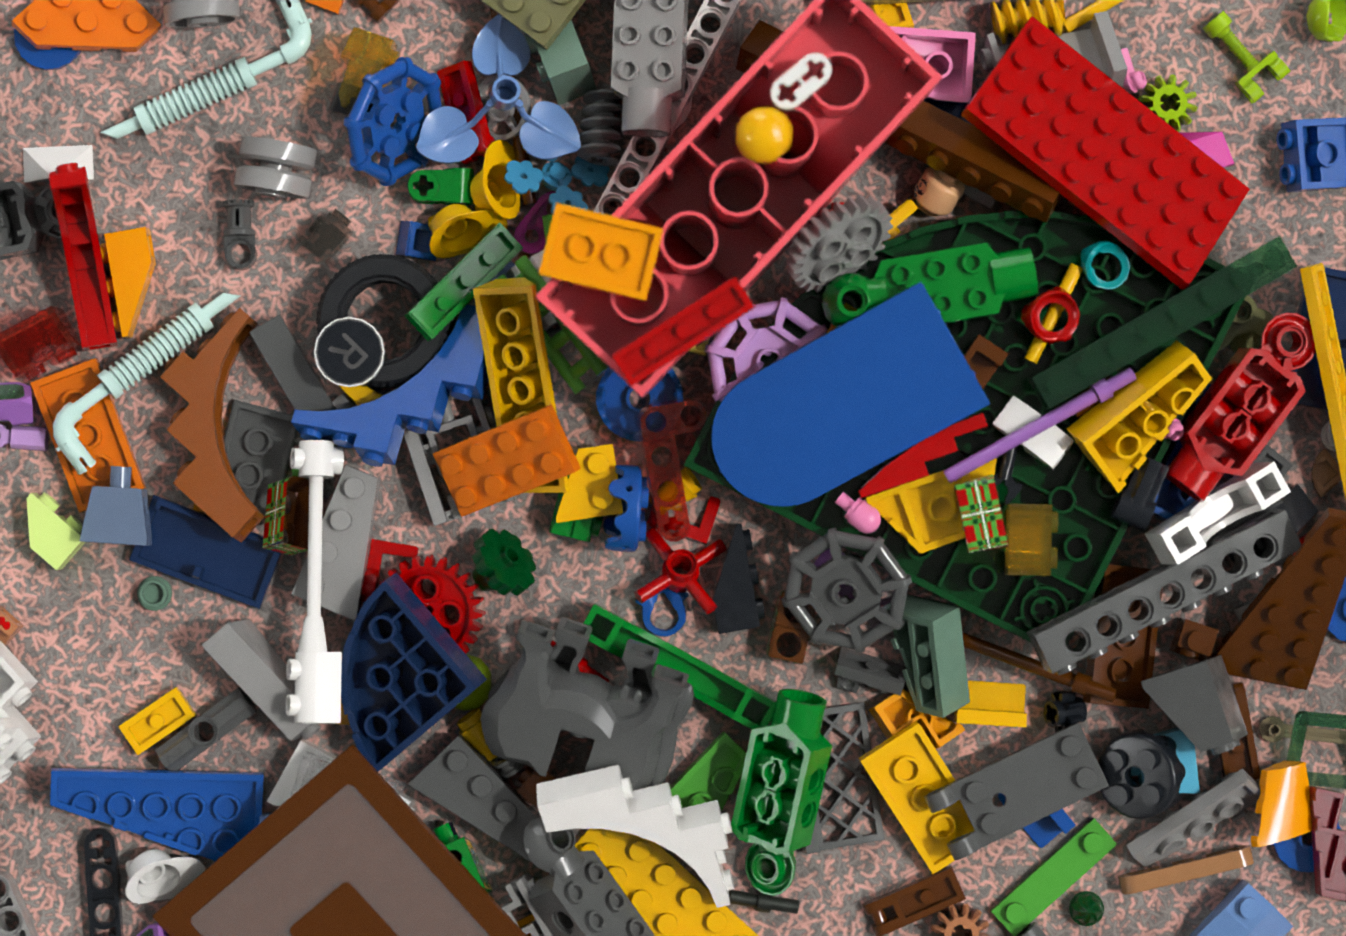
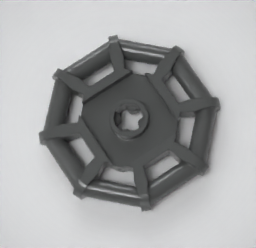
M835 527L829 528L828 533L800 551H793L788 558L790 568L785 596L781 600L783 607L791 611L808 634L811 643L814 645L817 642L854 649L857 653L865 652L866 647L891 631L902 628L905 623L903 614L908 587L912 583L911 575L905 573L884 544L885 539L880 536L873 538L837 531ZM841 546L867 552L863 559L855 554L842 555ZM830 548L832 555L830 560L819 567L810 561ZM875 557H877L891 577L880 578L871 566ZM803 573L812 577L810 593H800ZM840 585L852 586L854 588L852 592L854 597L851 599L846 595L840 597L838 595L841 589ZM893 590L890 610H887L880 606L883 591ZM811 604L821 617L818 624L804 607L805 605ZM874 616L881 621L865 632H862L860 625ZM836 623L845 625L844 628L850 629L851 635L830 631L827 628L829 625L835 626Z

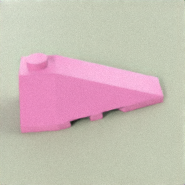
M889 26L942 76L937 87L927 96L928 98L945 102H970L972 98L976 33Z

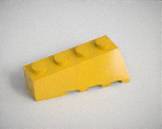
M1175 341L1135 373L1137 380L1113 392L1114 396L1103 403H1098L1066 429L1084 455L1118 493L1127 484L1125 479L1134 468L1139 469L1146 461L1145 455L1158 439L1162 441L1169 433L1168 427L1178 414L1183 415L1212 380L1195 353L1178 341Z

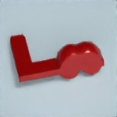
M713 496L709 498L699 527L652 510L647 524L657 530L674 535L678 534L707 544L720 506V499Z
M372 539L367 569L364 575L361 601L365 602L377 589L383 553L413 558L418 556L419 548Z

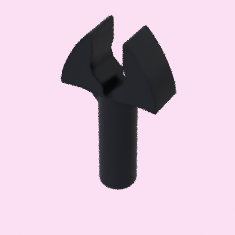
M1019 445L1002 454L998 473L994 475L995 485L1001 484L1002 480H1004V485L1007 488L1003 505L1010 503L1023 486V484L1015 483L1012 478Z

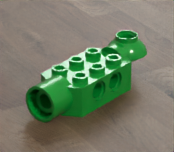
M987 243L881 260L872 279L858 273H845L835 277L826 286L822 295V308L831 324L838 327L922 281L936 308L940 310V315L945 324L994 316L999 313L1002 302L1038 296L1036 268L1030 247L994 253ZM854 292L860 296L862 303L859 310L848 311L843 307L842 297L845 293Z
M779 690L772 723L751 729L731 822L732 831L739 840L746 843H754L749 848L745 857V871L753 887L764 895H779L791 886L796 873L794 851L811 844L832 745L820 733L827 701L819 695L803 690ZM772 861L775 864L776 871L773 868Z

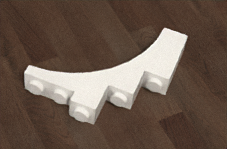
M619 765L536 784L537 806L546 833L568 829H606L630 833L653 841L678 855L696 871L708 887L717 908L731 905L729 891L734 890V882L730 869L724 870L722 864L727 863L724 849H728L727 834L732 833V826L728 812L721 813L718 800L682 808L679 795L672 796L668 782L632 790L629 777H622Z

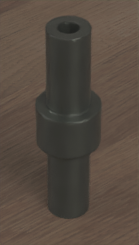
M730 890L729 893L730 904L755 907V911L770 913L771 910L798 913L799 900L764 895L759 891L756 894Z

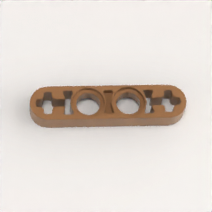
M1242 845L1205 854L1206 858L1193 860L1192 857L1172 862L1170 867L1160 868L1155 866L1118 876L1122 894L1147 891L1252 865L1254 860L1250 845Z

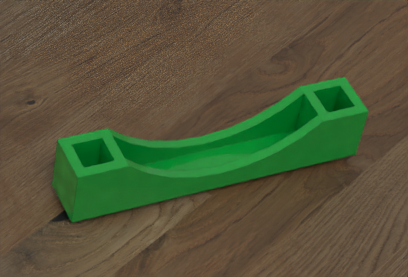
M594 603L583 623L593 628L588 641L620 658L623 656L628 639L657 647L659 653L654 669L659 664L689 674L687 683L692 685L695 698L750 729L769 724L774 714L775 700Z

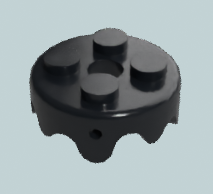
M1136 729L1112 739L1103 748L1099 755L1098 763L1109 786L1100 790V792L1114 810L1129 818L1146 819L1167 811L1181 800L1182 794L1179 793V789L1186 770L1177 757L1175 741L1165 735H1153L1145 732L1144 729ZM1133 767H1138L1142 770L1144 774L1142 785L1133 781L1131 777V769Z

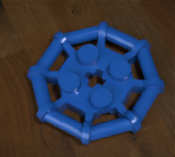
M399 57L394 64L372 75L366 74L362 79L363 86L349 116L344 117L343 125L347 127L352 155L350 165L355 171H363L379 180L383 186H392L397 179L418 168L424 169L428 165V159L418 153L415 145L418 143L422 124L428 116L424 114L422 99L425 96L427 97L429 114L433 110L442 107L439 90L441 80L439 76L415 65L409 57ZM409 77L418 82L412 90L406 87L407 78ZM392 81V84L383 88L382 85ZM370 103H372L373 106L370 112H367ZM396 114V122L393 127H390V124L394 121V117ZM375 152L381 155L379 164L371 159ZM404 153L407 154L409 158L394 165L396 157Z

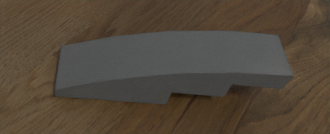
M280 314L249 332L295 410H337L320 378L316 375L306 355L297 344Z

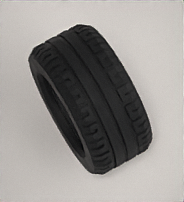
M374 254L364 256L361 259L358 258L346 264L347 266L342 267L338 273L334 274V277L329 280L328 285L324 288L317 310L316 328L318 335L326 325L335 319L348 317V310L356 296L370 286L381 283L398 284L409 290L419 302L438 281L422 266L401 256ZM452 320L429 342L420 334L414 346L402 356L384 360L377 376L365 385L378 388H395L405 384L422 371L440 351L451 333Z

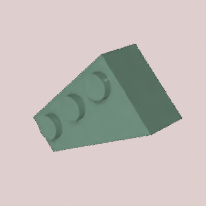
M572 20L569 21L548 50L524 34L531 54L539 53L541 62L536 63L538 72L543 83L550 82L558 105L580 98L591 90H597Z
M907 594L903 614L905 623L900 630H893L895 637L890 640L894 650L899 649L906 668L902 670L916 711L944 718L970 703L960 606ZM891 602L883 606V608L890 610Z

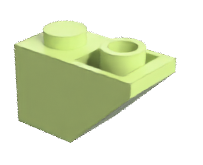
M44 492L41 496L38 493H30L26 498L30 548L55 570H62L85 544V542L80 541L83 524L72 515L65 518L63 515L58 516L54 513L60 504Z

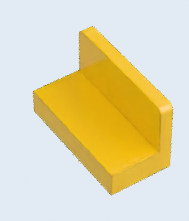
M968 680L970 703L954 711V722L1026 728L1027 713L1024 712L1026 686L1024 684Z

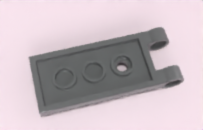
M1076 722L924 796V799L931 813L945 809L960 800L974 830L947 843L948 849L954 861L1108 787L1109 784L1079 722ZM997 793H1002L1006 798L1004 805L995 806L992 802L993 796Z

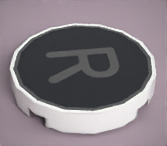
M345 317L335 319L322 329L315 343L314 356L318 369L326 379L339 386L357 387L365 385L377 376L385 358L383 338L374 326L359 318Z

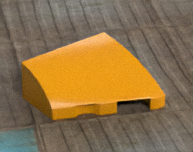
M904 689L901 696L892 694L869 709L887 739L916 720L935 749L940 748L965 731L963 725L960 723L955 724L946 717L941 718L916 711L911 694Z
M1283 760L1261 770L1259 782L1260 796L1255 808V813L1261 814L1258 836H1251V846H1267L1311 832L1310 786L1306 762Z

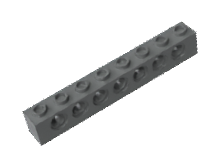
M1274 508L1208 541L1205 548L1180 564H1162L1028 631L1027 634L1043 669L1052 674L1055 672L1057 675L1065 674L1077 667L1075 662L1087 656L1088 659L1097 658L1108 652L1107 646L1117 641L1120 644L1129 642L1139 636V630L1149 625L1151 628L1159 627L1171 620L1169 615L1179 610H1182V612L1191 611L1202 604L1201 599L1211 594L1213 597L1223 595L1233 589L1231 584L1241 579H1244V581L1253 580L1264 573L1263 568L1273 563L1275 566L1282 565L1290 554L1294 555L1293 553L1300 548L1301 542L1286 510ZM1262 537L1265 541V550L1261 555L1257 556L1253 549L1254 543ZM1231 553L1235 560L1234 566L1229 571H1225L1222 561L1227 554ZM1200 568L1204 578L1199 586L1194 587L1191 582V576L1195 570ZM1170 584L1173 590L1172 597L1163 603L1160 599V591L1163 586ZM1139 600L1142 606L1141 612L1137 617L1131 618L1128 612L1129 605L1133 601ZM1107 615L1110 619V627L1108 631L1100 634L1097 630L1098 620ZM1076 631L1079 635V643L1075 648L1068 649L1065 643L1066 637L1069 633Z

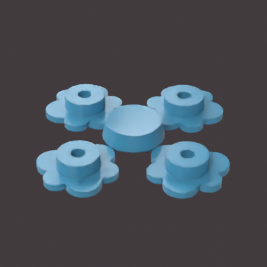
M578 156L575 158V164L572 166L571 171L564 164L553 162L557 158L547 160L549 163L543 166L542 171L538 168H533L532 163L527 160L521 163L515 160L508 162L504 180L508 184H512V188L516 193L526 194L528 190L537 192L541 181L545 187L556 191L550 194L548 198L549 203L552 204V214L554 213L556 202L588 210L587 204L582 201V193L579 191L572 192L567 187L572 180V176L581 180L582 184L586 187H591L593 184L602 187L608 181L609 166L595 165L582 160Z

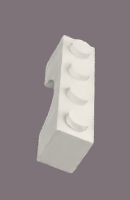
M1256 462L1248 468L1243 476L1236 475L1212 490L1203 503L1195 501L1145 533V536L1161 564L1178 565L1205 548L1207 541L1227 525L1249 514L1264 510L1291 491L1275 462Z

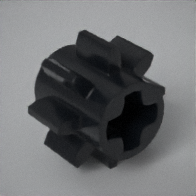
M1071 691L1051 693L1053 701L1047 702L1043 709L1047 725L1055 727V732L1073 723H1082L1087 717L1085 702H1083L1082 698L1076 697V693Z

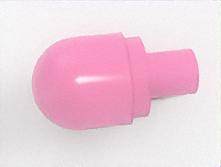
M843 492L835 501L839 507L847 512L844 516L847 522L859 532L872 533L880 526L881 516L879 511L869 505L865 499L858 498L854 501Z

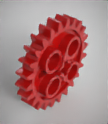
M433 554L426 557L424 564L418 555L412 558V566L404 560L399 563L400 571L395 568L389 570V577L397 572L425 607L430 605L434 611L431 614L443 628L445 627L450 630V636L464 653H468L470 649L466 642L474 644L478 641L477 636L472 631H481L484 628L476 619L486 614V611L476 609V605L482 602L484 597H474L472 592L479 587V584H467L471 573L467 572L460 576L458 574L460 564L456 563L451 568H448L447 557L441 558L435 564ZM424 579H429L435 584V595H430L424 591L422 585ZM447 605H454L458 609L460 614L459 620L455 621L448 617L446 613Z

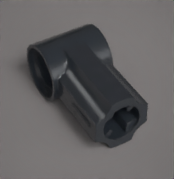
M1146 457V461L1139 469L1134 468L1126 488H1123L1117 497L1110 516L1143 532L1153 516L1156 508V502L1154 501L1169 469L1168 466Z

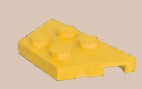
M997 458L952 483L948 482L944 475V470L868 496L866 500L921 554L965 538L954 485L991 474L994 475Z

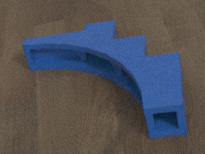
M466 305L461 310L453 331L440 351L422 371L398 389L374 401L347 409L330 411L295 410L291 423L300 434V437L305 440H330L338 446L354 448L362 461L371 466L381 467L383 463L395 465L405 428L419 434H425L427 430L439 432L449 395L463 401H469L471 398L483 400L488 383V374L476 306Z

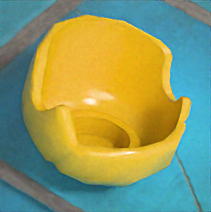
M775 107L754 108L746 113L737 124L735 142L741 154L751 161L770 163L777 160L790 148L793 126L787 115Z

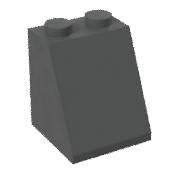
M1222 655L1141 681L1142 688L1200 752L1210 749L1213 755L1227 752L1241 745L1239 739L1248 735Z

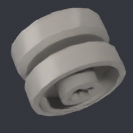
M172 0L163 6L164 23L166 27L205 28L225 25L241 19L239 0Z
M243 136L241 138L239 155L245 160L259 163V166L242 165L237 167L233 185L271 197L310 199L312 181L307 176L293 173L292 170L309 171L314 169L318 151L314 148L295 143Z

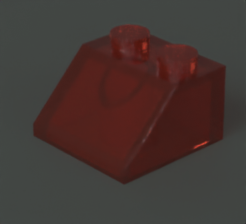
M49 306L0 332L1 358L15 377L23 378L26 376L28 381L46 373L45 366L57 360L58 364H63L78 355L75 350L82 347L81 341L64 309Z

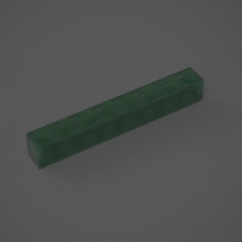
M1280 236L1275 237L1027 380L1044 409H1051L1298 266Z

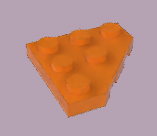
M34 0L12 20V26L36 49L51 50V47L72 48V50L81 51L122 49V52H137L161 29V24L136 0Z

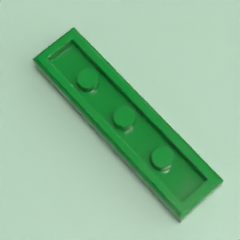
M501 223L496 224L404 316L429 342L474 298L473 289L490 282L523 247Z

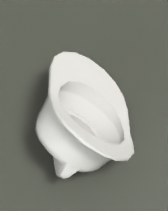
M147 850L133 860L126 862L125 869L129 878L125 888L126 897L131 902L137 904L172 899L205 871V866L200 860L192 857L171 858L162 850Z

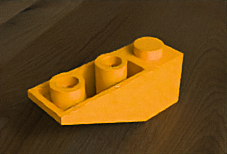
M147 227L104 234L105 243H101L104 264L109 263L111 277L107 278L108 293L110 298H115L117 311L113 312L114 327L116 332H121L122 337L127 339L133 337L156 265L151 231Z

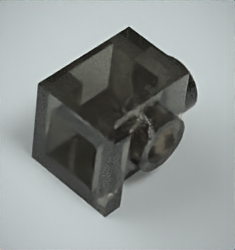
M335 208L326 217L320 215L308 229L311 233L308 239L301 235L298 241L328 264L354 233L348 228L352 221Z

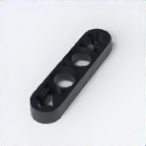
M97 828L91 831L84 841L90 936H104V932L97 934L96 928L106 930L112 927H116V933L110 932L109 936H124L117 838L111 830ZM98 834H102L103 840H109L110 846L104 848L103 852L104 859L112 858V864L102 862L92 865V859H99V849L92 847V841L97 840ZM98 869H107L112 874L113 881L109 887L101 888L96 885L94 874ZM106 903L114 908L115 917L111 922L105 923L98 919L96 909L100 904Z

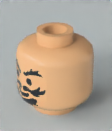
M929 166L916 183L913 194L917 207L923 213L932 217L944 216L953 211L963 196L965 186L960 180Z

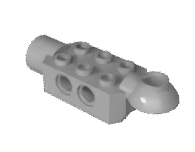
M614 0L611 89L616 96L623 99L622 134L635 137H666L671 135L672 103L685 97L689 0Z

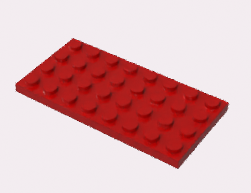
M1033 16L1025 22L961 113V116L1182 290L1190 285L1250 188Z

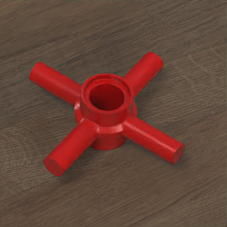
M655 528L647 531V541L664 563L662 575L634 592L637 600L643 603L666 588L681 593L688 591L706 615L712 613L717 608V605L697 580L700 571L699 567L726 551L723 541L718 539L696 554H693L685 549L673 551ZM683 568L688 573L678 574L673 569Z

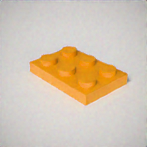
M556 202L539 275L646 301L663 229Z

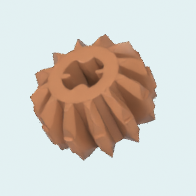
M962 903L960 914H957L954 905H950L948 910L951 916L948 918L943 912L939 911L936 915L944 924L931 925L932 931L942 933V935L938 936H952V932L956 933L955 927L958 925H962L964 929H969V934L965 933V936H989V934L979 932L989 927L988 921H977L982 914L978 908L973 910L968 916L969 905L967 903Z

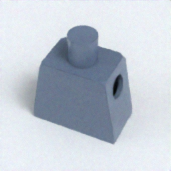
M111 466L109 487H92L80 535L81 542L152 545L147 489L130 488L132 467Z

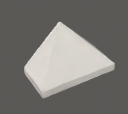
M93 145L23 148L24 183L50 182V172L56 171L55 169L58 165L67 163H78V168L86 167L88 180H94Z

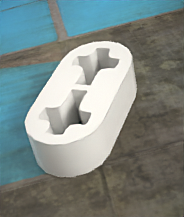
M811 53L796 63L772 85L770 98L773 105L779 110L791 111L827 83L831 76L832 67L829 59L822 54ZM812 62L814 65L822 63L824 65L821 71L823 78L818 79L816 76H813L804 82L802 77L809 70L807 63ZM798 82L800 87L793 93L795 101L790 103L787 99L782 102L778 100L777 97L780 95L779 86L783 85L789 88Z

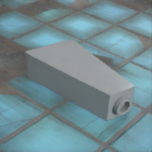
M250 619L225 624L202 644L212 658L290 741L302 737L304 740H307L321 729L319 724L294 723V716H287L285 710L286 697L288 694H295V680H287L286 664Z

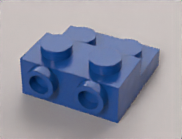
M1346 117L1299 119L1281 123V129L1277 133L1276 142L1278 148L1283 150L1284 164L1280 168L1279 177L1282 184L1286 185L1287 193L1346 188Z

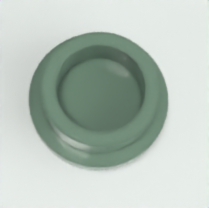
M151 576L144 579L137 590L140 604L151 611L164 609L170 603L173 595L169 582L159 576Z

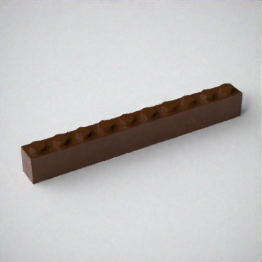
M759 20L740 47L736 69L745 74L784 31ZM925 101L884 142L898 149L901 153L910 155L928 164L931 168L942 171L960 180L963 184L974 187L992 196L995 200L1004 202L1024 212L1027 216L1036 218L1044 223H1047L1063 195L974 125Z

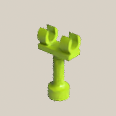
M1223 10L1202 29L1211 39L1219 37L1224 41V44L1229 46L1230 51L1235 54L1238 60L1240 59L1242 65L1247 69V73L1234 84L1253 104L1264 95V92L1251 78L1265 66L1277 81L1282 80L1291 71L1275 51L1270 52L1261 61L1255 60L1256 58L1251 55L1248 49L1246 50L1244 44L1239 42L1238 37L1230 31L1232 20Z

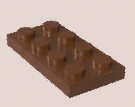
M1109 564L1095 591L1094 598L1152 569ZM1135 600L1129 605L1128 612L1131 618L1137 617L1141 612L1142 606L1139 600ZM1105 615L1098 620L1097 630L1100 634L1108 631L1110 619ZM1149 625L1138 631L1139 636L1123 644L1117 641L1107 646L1108 652L1094 659L1087 658L1086 675L1092 676V681L1116 689L1117 693L1113 703L1089 694L1083 696V702L1149 709L1150 696L1142 688L1141 681L1153 676L1158 627L1151 628Z

